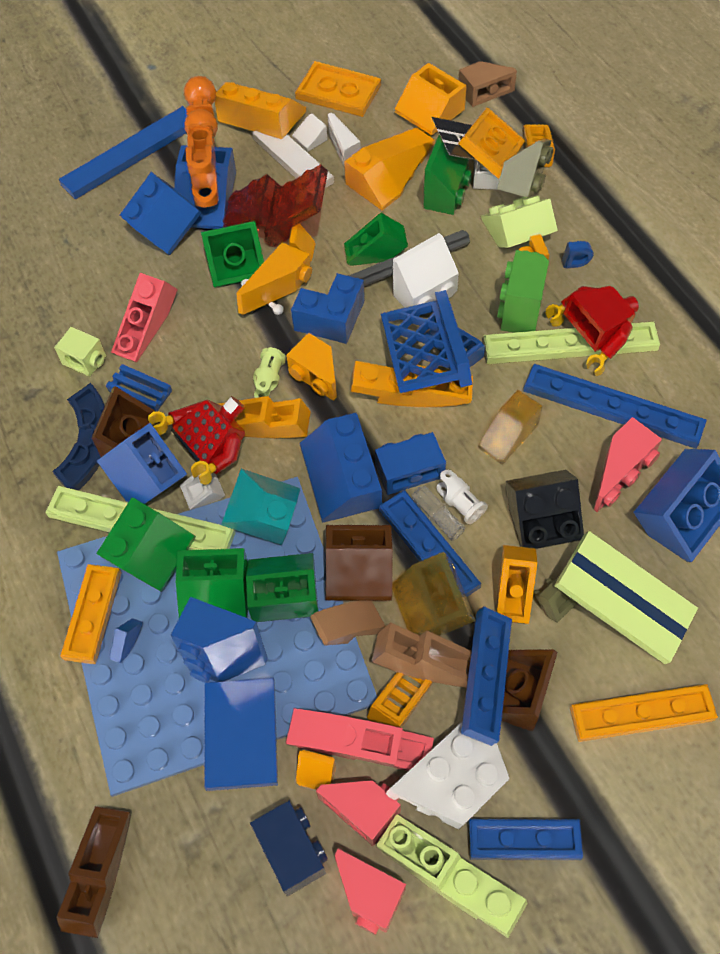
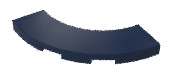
M89 383L67 399L77 417L78 439L65 460L52 471L64 487L78 491L91 479L100 466L97 460L101 456L92 440V436L105 405L92 383Z

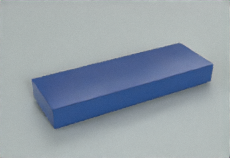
M469 819L470 860L583 859L580 819Z

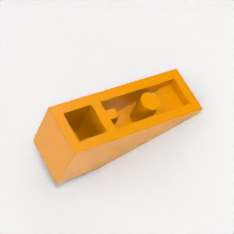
M282 242L236 293L238 313L244 315L297 291L311 277L310 254Z

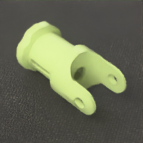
M268 347L261 351L260 357L262 360L260 366L253 374L256 387L254 398H258V395L269 396L270 392L279 383L280 377L278 373L280 367L286 362V355L276 348Z

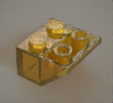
M445 552L413 564L392 583V589L407 630L419 636L425 631L441 636L476 621L453 562Z

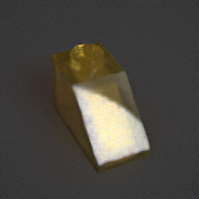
M517 390L499 409L478 448L503 465L539 425L543 406L520 390Z

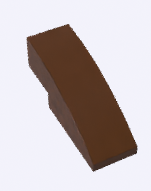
M94 807L68 873L71 882L56 917L62 932L98 938L121 863L130 821V812Z

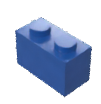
M433 432L425 435L417 434L408 440L398 443H387L375 449V466L387 495L441 479V472L446 470L445 458Z

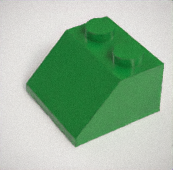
M440 134L425 168L423 209L454 215L457 205L463 204L465 196L464 186L469 187L472 171L468 170V158L449 155Z
M132 497L96 554L162 592L176 570L177 551L188 550L196 536Z

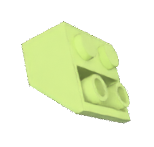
M539 195L514 199L512 204H500L488 208L489 213L481 215L482 222L498 247L509 248L530 241V236L538 234L544 236L558 231L551 200L540 199Z

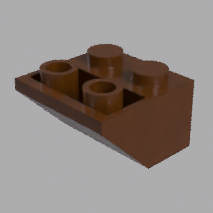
M326 525V600L392 601L393 548L391 525Z

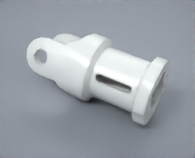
M444 470L441 472L440 478L443 482L437 485V492L450 507L454 506L464 516V521L467 524L476 522L485 513L488 505L483 501H479L469 491L470 487L453 471Z

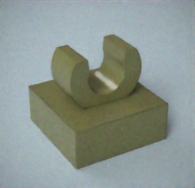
M549 578L546 580L548 587L543 592L536 589L534 593L539 604L543 605L547 617L558 622L577 602L554 586L558 578L555 580Z

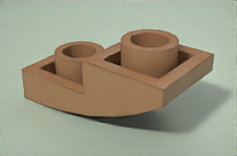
M372 601L344 603L318 611L310 616L324 646L348 644L355 636L377 635L378 632L386 627Z

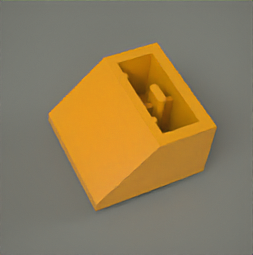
M427 63L411 76L395 107V113L432 136L438 130L431 117L452 120L465 110L466 85L434 65Z

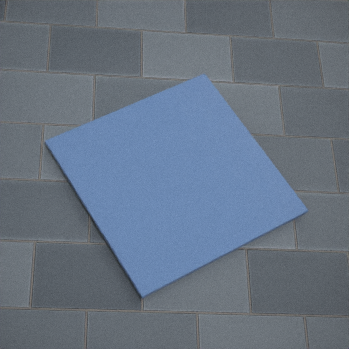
M298 477L282 481L300 488L297 504L283 544L279 545L235 530L236 533L230 549L244 548L248 560L314 553L318 610L321 611L344 604L342 600H326V554ZM230 498L185 511L178 515L221 525ZM107 536L57 551L71 618L87 565L119 568L96 554ZM119 568L122 573L96 665L81 663L109 791L112 797L205 765V682L199 681L190 675V671L183 663L184 660L177 651V647L171 637V633L179 619L175 583L176 570L163 591L160 592ZM310 617L257 622L268 657L266 664L227 680L235 681L274 677L277 740L287 737L293 709L347 716L370 708L377 699L356 637L348 644L324 646ZM132 618L142 621L138 638L127 657L121 663L110 660L109 655L115 629Z

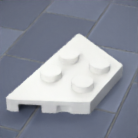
M462 722L386 792L389 798L405 800L417 806L416 810L428 816H437L442 822L457 829L461 828L510 779L497 743L490 746L461 734Z

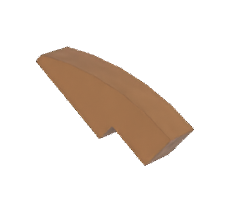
M390 622L377 634L372 662L411 677L467 688L472 651L429 631H425L419 636Z

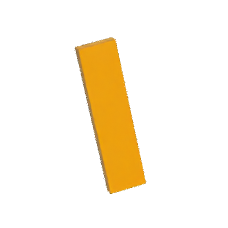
M707 684L573 704L570 707L578 742L713 722L718 718Z

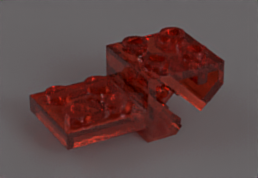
M320 164L311 170H306L301 176L293 181L286 182L283 186L278 184L268 174L259 179L252 180L246 187L239 191L236 190L230 195L227 213L223 219V227L255 221L257 232L259 226L265 227V241L268 243V246L276 247L282 242L289 240L292 227L321 212L328 170Z

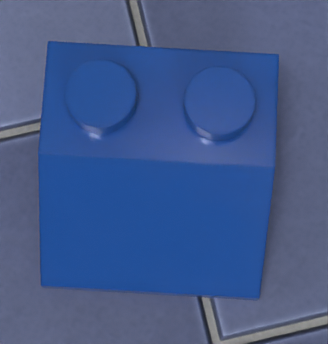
M151 172L120 213V216L136 231L170 255L202 212L170 184Z

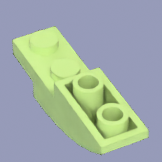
M398 814L395 815L376 845L388 857L476 920L480 919L507 938H509L528 904L525 898L462 859L459 853Z

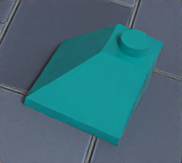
M241 468L221 525L282 545L297 504L300 488Z

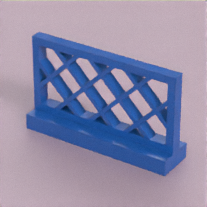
M446 290L435 292L436 301L381 313L400 393L456 380L459 381L460 387L472 385L469 360ZM433 312L428 319L419 317L421 314ZM395 320H403L399 326L389 323ZM411 324L420 326L416 331L407 329ZM428 329L436 331L433 337L424 335ZM400 335L408 338L404 344L396 342ZM417 341L425 344L420 350L412 347ZM433 347L442 349L438 355L428 353ZM405 353L414 356L409 362L400 360ZM422 359L431 362L426 368L417 366ZM439 365L450 369V371L442 373L434 372ZM410 372L419 375L416 379L403 381Z

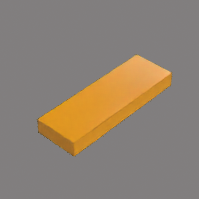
M87 565L60 655L63 660L96 665L122 573L119 568Z

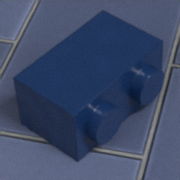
M287 801L250 822L287 897L326 874L322 864L328 861V858L319 841L316 840L311 843L305 830L311 826L301 807L294 810L290 801Z

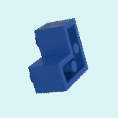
M337 273L328 294L301 288L291 308L294 331L305 334L311 333L317 337L347 344L365 302L364 280Z

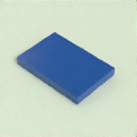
M274 677L205 683V790L215 791L277 786L278 761Z

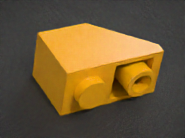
M308 333L286 355L288 371L295 380L304 381L318 395H325L334 401L337 398L331 346Z

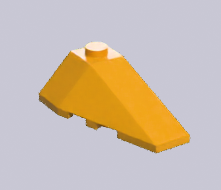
M416 127L361 148L344 161L346 185L383 211L401 197L405 185L415 175L417 166L424 161L435 144V139Z

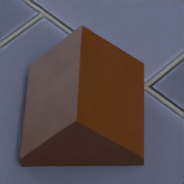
M116 386L111 390L92 436V440L101 457L149 424L148 416L155 412V410Z
M554 649L509 650L501 721L533 732L541 712L558 652Z

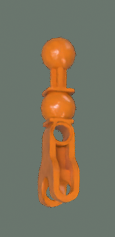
M195 76L190 78L184 87V97L189 105L186 107L187 117L184 123V128L188 135L186 162L188 172L191 175L195 205L198 207H211L219 201L214 137L218 130V124L212 107L216 98V89L208 78ZM209 188L212 192L204 197L200 195V190Z

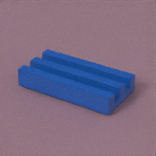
M123 364L119 367L120 372H115L112 376L113 381H109L106 384L109 392L116 386L155 411L159 410L172 392L169 384ZM122 383L128 387L135 389V391L141 394L149 395L157 400L153 401L151 399H148L142 395H139L133 391L121 387L120 384Z

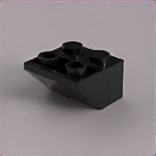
M565 469L506 481L509 511L520 547L538 549L582 539L584 530L578 479Z

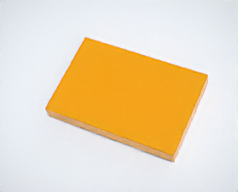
M314 61L295 91V97L301 101L363 117L381 87V78Z
M486 108L458 144L499 179L504 162L517 154L525 139L492 110Z

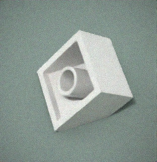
M440 233L393 259V296L404 308L436 301L435 292L446 290L448 298L457 292L459 272Z

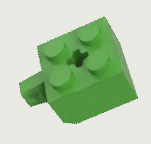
M516 250L513 262H507L505 278L509 280H505L502 284L500 300L502 301H500L497 318L502 319L501 331L516 333L536 330L549 260L543 254Z

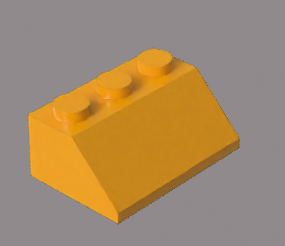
M226 82L216 92L214 101L218 122L257 131L279 139H283L306 113V107L293 99L260 91L256 88L237 85L233 82Z

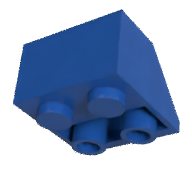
M151 423L97 460V463L126 502H129L133 497L145 504L187 475Z

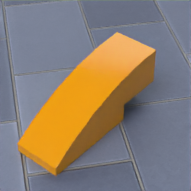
M269 396L239 400L245 409L235 421L244 429V437L295 438L307 436L311 411L301 398L273 402Z

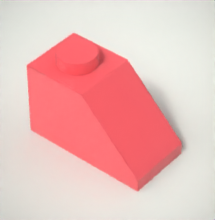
M371 780L320 785L316 790L318 799L372 846L384 834L395 815H399L401 812V804L397 802L399 798L394 800L387 796L386 792L390 787L385 783L379 786Z
M337 849L335 859L352 915L358 918L355 924L376 935L378 929L387 933L405 893L406 884Z

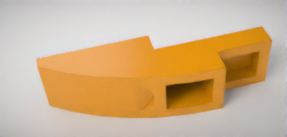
M355 361L351 392L378 396L377 403L394 406H456L471 403L473 375H471L472 385L460 387L459 381L456 380L400 393L393 367ZM441 369L434 370V372L436 373H442L447 371ZM410 372L403 381L416 379L419 375Z

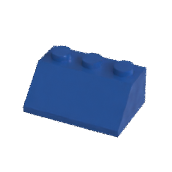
M357 412L326 420L300 442L322 523L379 509V506L382 504V489Z
M685 449L633 512L649 537L686 562H692L720 526V457L716 450Z
M192 597L189 598L171 633L177 651L181 654L184 660L183 663L188 667L190 675L205 683H208L210 679L216 682L227 681L265 665L268 660L256 621Z

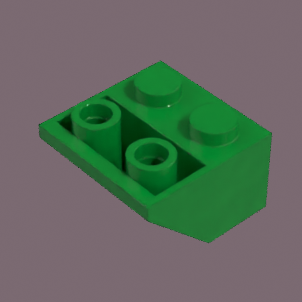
M244 548L177 551L175 583L179 618L190 597L248 618L246 587L248 559Z
M314 553L248 560L246 573L247 608L251 620L265 622L310 617L319 611Z

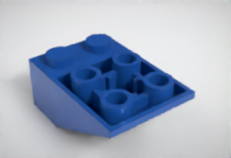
M181 145L176 163L174 189L202 212L191 227L214 229L225 227L236 176L233 149L214 147L219 201L211 207H198L194 203L191 175L188 172L186 162L187 146ZM203 188L200 190V195L206 197L210 195L212 190Z

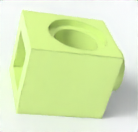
M73 327L69 328L54 347L63 365L89 377L103 364L106 357L100 339Z

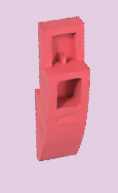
M293 709L286 745L409 771L432 750L434 738L402 731L403 728L310 710Z

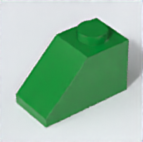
M382 212L379 213L344 243L347 264L355 266L380 263L401 253L408 247L404 225Z

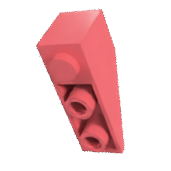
M139 273L111 353L137 362L167 318L178 289L163 280Z
M633 417L612 437L594 506L596 512L605 504L610 507L619 498L620 490L625 485L628 487L633 485L641 474L640 470L645 465L648 468L652 466L660 455V452L657 450L662 438Z

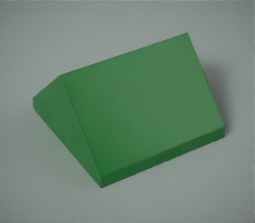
M255 221L201 232L214 287L249 279L264 263Z

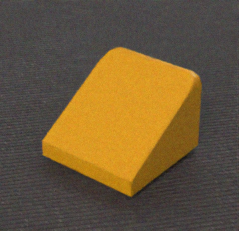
M294 222L289 245L309 253L311 262L315 249V240L299 222Z
M306 750L299 751L296 782L299 786L317 790L320 785L333 783L336 771L335 759L333 757Z

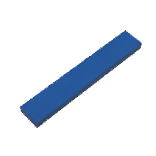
M183 106L61 177L59 179L61 186L74 199H77L186 133L184 128L187 117L186 108Z
M538 364L533 365L523 391L625 425L633 417L657 436L697 449L707 421L706 419Z

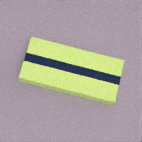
M590 531L584 534L554 585L664 664L672 661L698 610V607Z

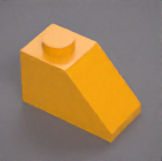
M503 545L496 612L511 618L512 622L529 624L538 563L536 549Z

